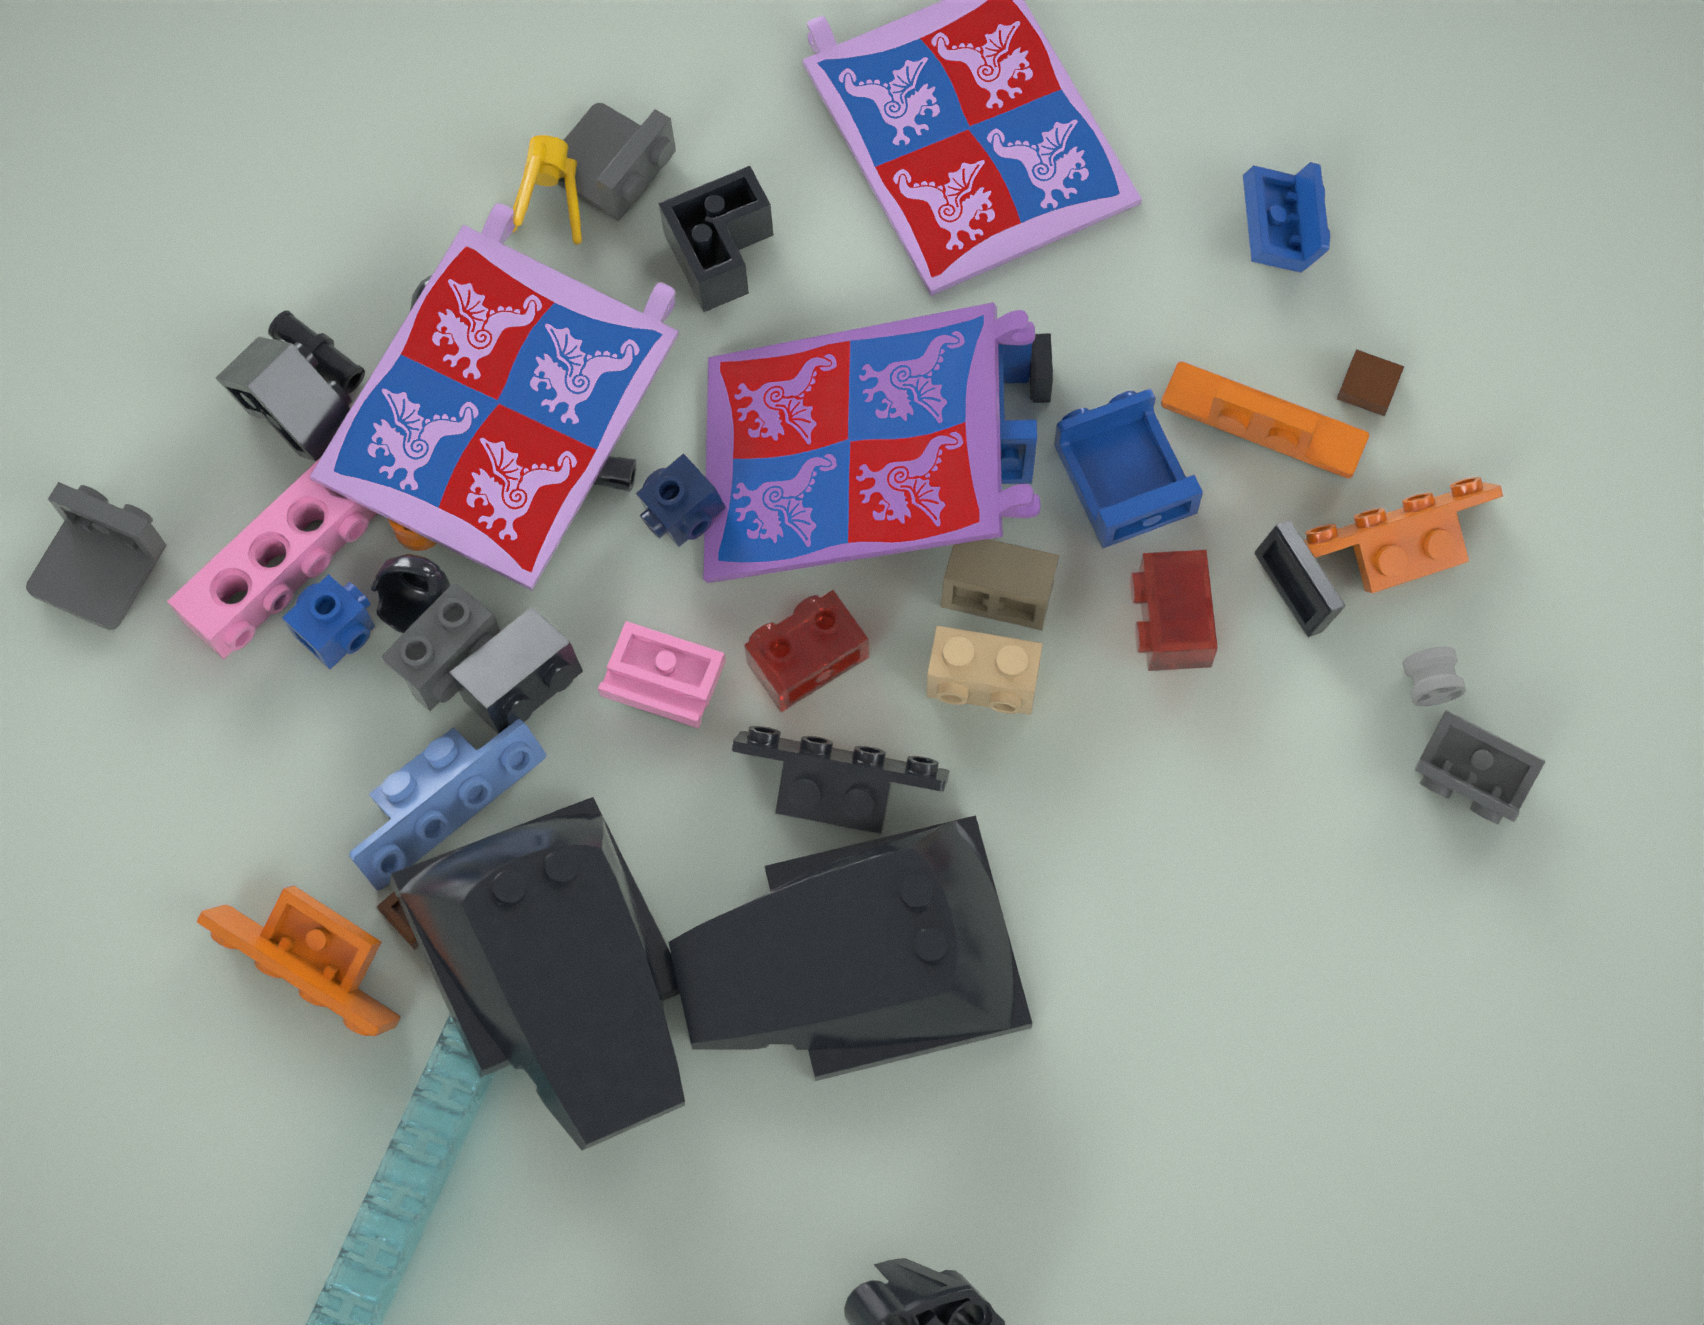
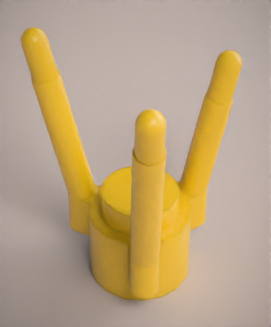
M537 135L530 139L523 178L513 205L514 216L512 218L515 225L513 232L523 223L534 185L551 187L557 185L560 178H564L572 241L575 245H579L582 243L575 180L577 161L567 158L569 147L565 141L548 135Z

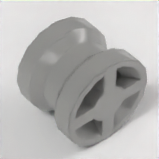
M1429 648L1416 652L1404 659L1402 663L1404 672L1412 678L1414 684L1410 692L1414 705H1439L1459 698L1466 692L1464 680L1457 676L1454 666L1458 659L1454 648Z

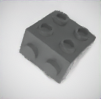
M604 103L592 105L563 140L569 147L567 158L577 161L575 174L577 196L618 221L632 204L639 199L645 188L676 152L670 117L654 109L644 123L639 125ZM560 178L558 185L565 189L564 178Z
M58 482L48 500L64 519V522L27 581L26 590L33 598L107 630L116 629L121 624L167 545L151 524L153 518L140 508L125 504L122 509L108 503V499L103 494L91 487L80 485L77 490Z

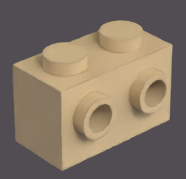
M936 626L927 674V697L935 698L948 704H971L988 707L1001 713H1024L1031 715L1043 643Z

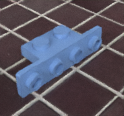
M520 719L505 728L478 751L453 727L442 737L432 741L423 752L399 771L390 774L380 786L369 793L373 801L390 820L351 850L349 857L376 890L383 889L390 883L391 873L412 866L546 758L545 751L528 726Z

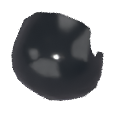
M412 554L391 557L384 562L377 572L371 586V590L377 591L379 596L376 610L377 616L397 632L405 633L451 585L445 572L441 571L440 566L425 557Z

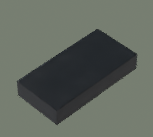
M1288 520L1277 524L1254 553L1309 638L1322 633L1346 605L1292 522Z

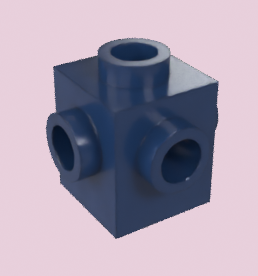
M684 453L668 467L657 469L651 473L645 480L643 487L636 493L646 509L639 515L657 538L660 539L667 534L678 547L688 539L694 540L704 534L710 527L712 519L726 508L716 488Z

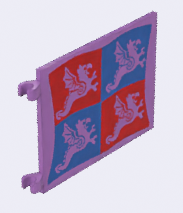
M992 302L708 357L706 478L716 488L726 508L712 519L710 527L704 533L703 580L707 583L998 538L1003 537L1002 517L1031 518L1037 516L1041 510L1040 497L1034 494L1030 485L1018 484L1003 491L1001 485L998 344L1027 345L1034 341L1035 326L1033 322L1028 321L1026 312L1015 310L997 319V306Z

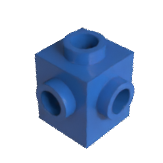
M329 574L321 582L314 583L304 589L299 595L296 605L282 617L293 636L329 670L347 653L352 654L358 651L369 639L370 631L376 627L366 610L371 605L367 597L351 582L342 587Z

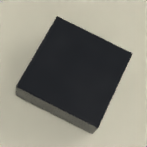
M1051 333L1035 334V339L1032 343L1029 385L1030 399H1033V403L1051 401L1053 385Z

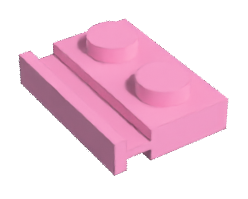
M626 621L606 667L607 672L604 680L599 684L598 691L602 697L699 729L705 708L709 705L726 662L725 653Z

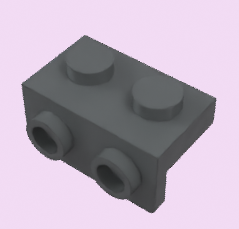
M452 584L383 654L382 658L386 665L406 681L415 699L431 711L439 702H447L458 692L449 672L497 635L500 629L491 611L461 586Z
M1445 710L1415 766V771L1424 775L1420 781L1422 786L1448 799L1452 792L1455 791L1473 801L1469 808L1471 811L1493 823L1499 824L1503 817L1513 822L1516 821L1520 813L1519 809L1546 761Z

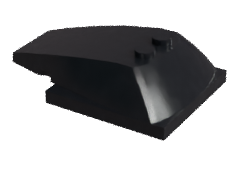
M594 797L391 873L390 883L479 1078L509 1065H512L515 1069H524L537 1085L536 1092L544 1105L581 1151L685 1106L678 1062L663 1008L664 1000L680 994L671 953Z
M976 815L766 865L764 867L770 892L701 923L668 942L693 1050H752L767 1048L770 1044H792L796 1050H808L815 1081L1030 1029L1033 1024Z

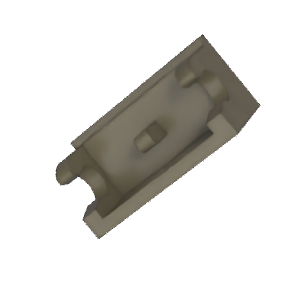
M991 539L953 544L943 580L941 607L1043 630L1059 555Z

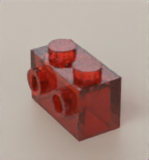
M1207 549L1143 553L1139 572H1131L1130 587L1132 603L1141 604L1143 621L1136 622L1135 638L1137 652L1146 653L1148 671L1211 668L1218 646Z
M831 590L822 597L813 595L806 598L795 607L793 615L778 624L770 622L759 627L751 634L749 642L744 644L748 666L781 713L869 658L868 637L834 590Z

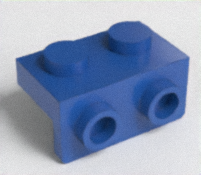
M1309 162L1296 175L1255 165L1243 174L1251 262L1302 273L1328 252L1330 248V230L1327 224L1325 187L1322 181L1320 164Z

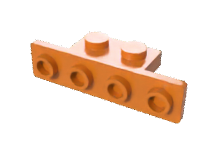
M1183 361L1177 363L1161 400V406L1165 409L1345 478L1353 477L1369 438V433L1365 430Z
M1481 477L1463 479L1450 485L1451 492L1434 497L1433 493H1422L1402 500L1403 508L1385 513L1384 508L1361 512L1354 516L1355 523L1338 529L1336 524L1312 528L1305 532L1306 539L1303 541L1314 558L1353 546L1364 590L1369 593H1375L1469 562L1457 511L1503 497L1502 488L1500 485L1482 482Z
M296 886L283 888L264 927L229 905H221L201 911L197 923L211 932L210 936L215 942L226 948L240 950L255 960V967L264 974L275 978H283L298 988L299 995L305 1001L316 1006L327 1007L343 1017L344 1025L353 1032L364 1036H377L396 1028L401 1018L400 1015L358 989L382 941Z

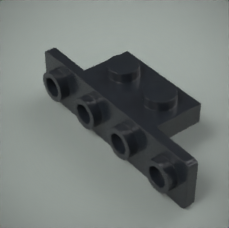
M750 726L748 731H740L732 744L733 752L784 761L775 814L879 834L884 829L891 782L944 791L950 772L947 769L938 768L939 762L928 757L908 756L907 761L885 758L886 752L884 750L870 746H855L854 751L832 748L833 741L817 736H802L801 741L780 738L781 732L779 730L764 726Z

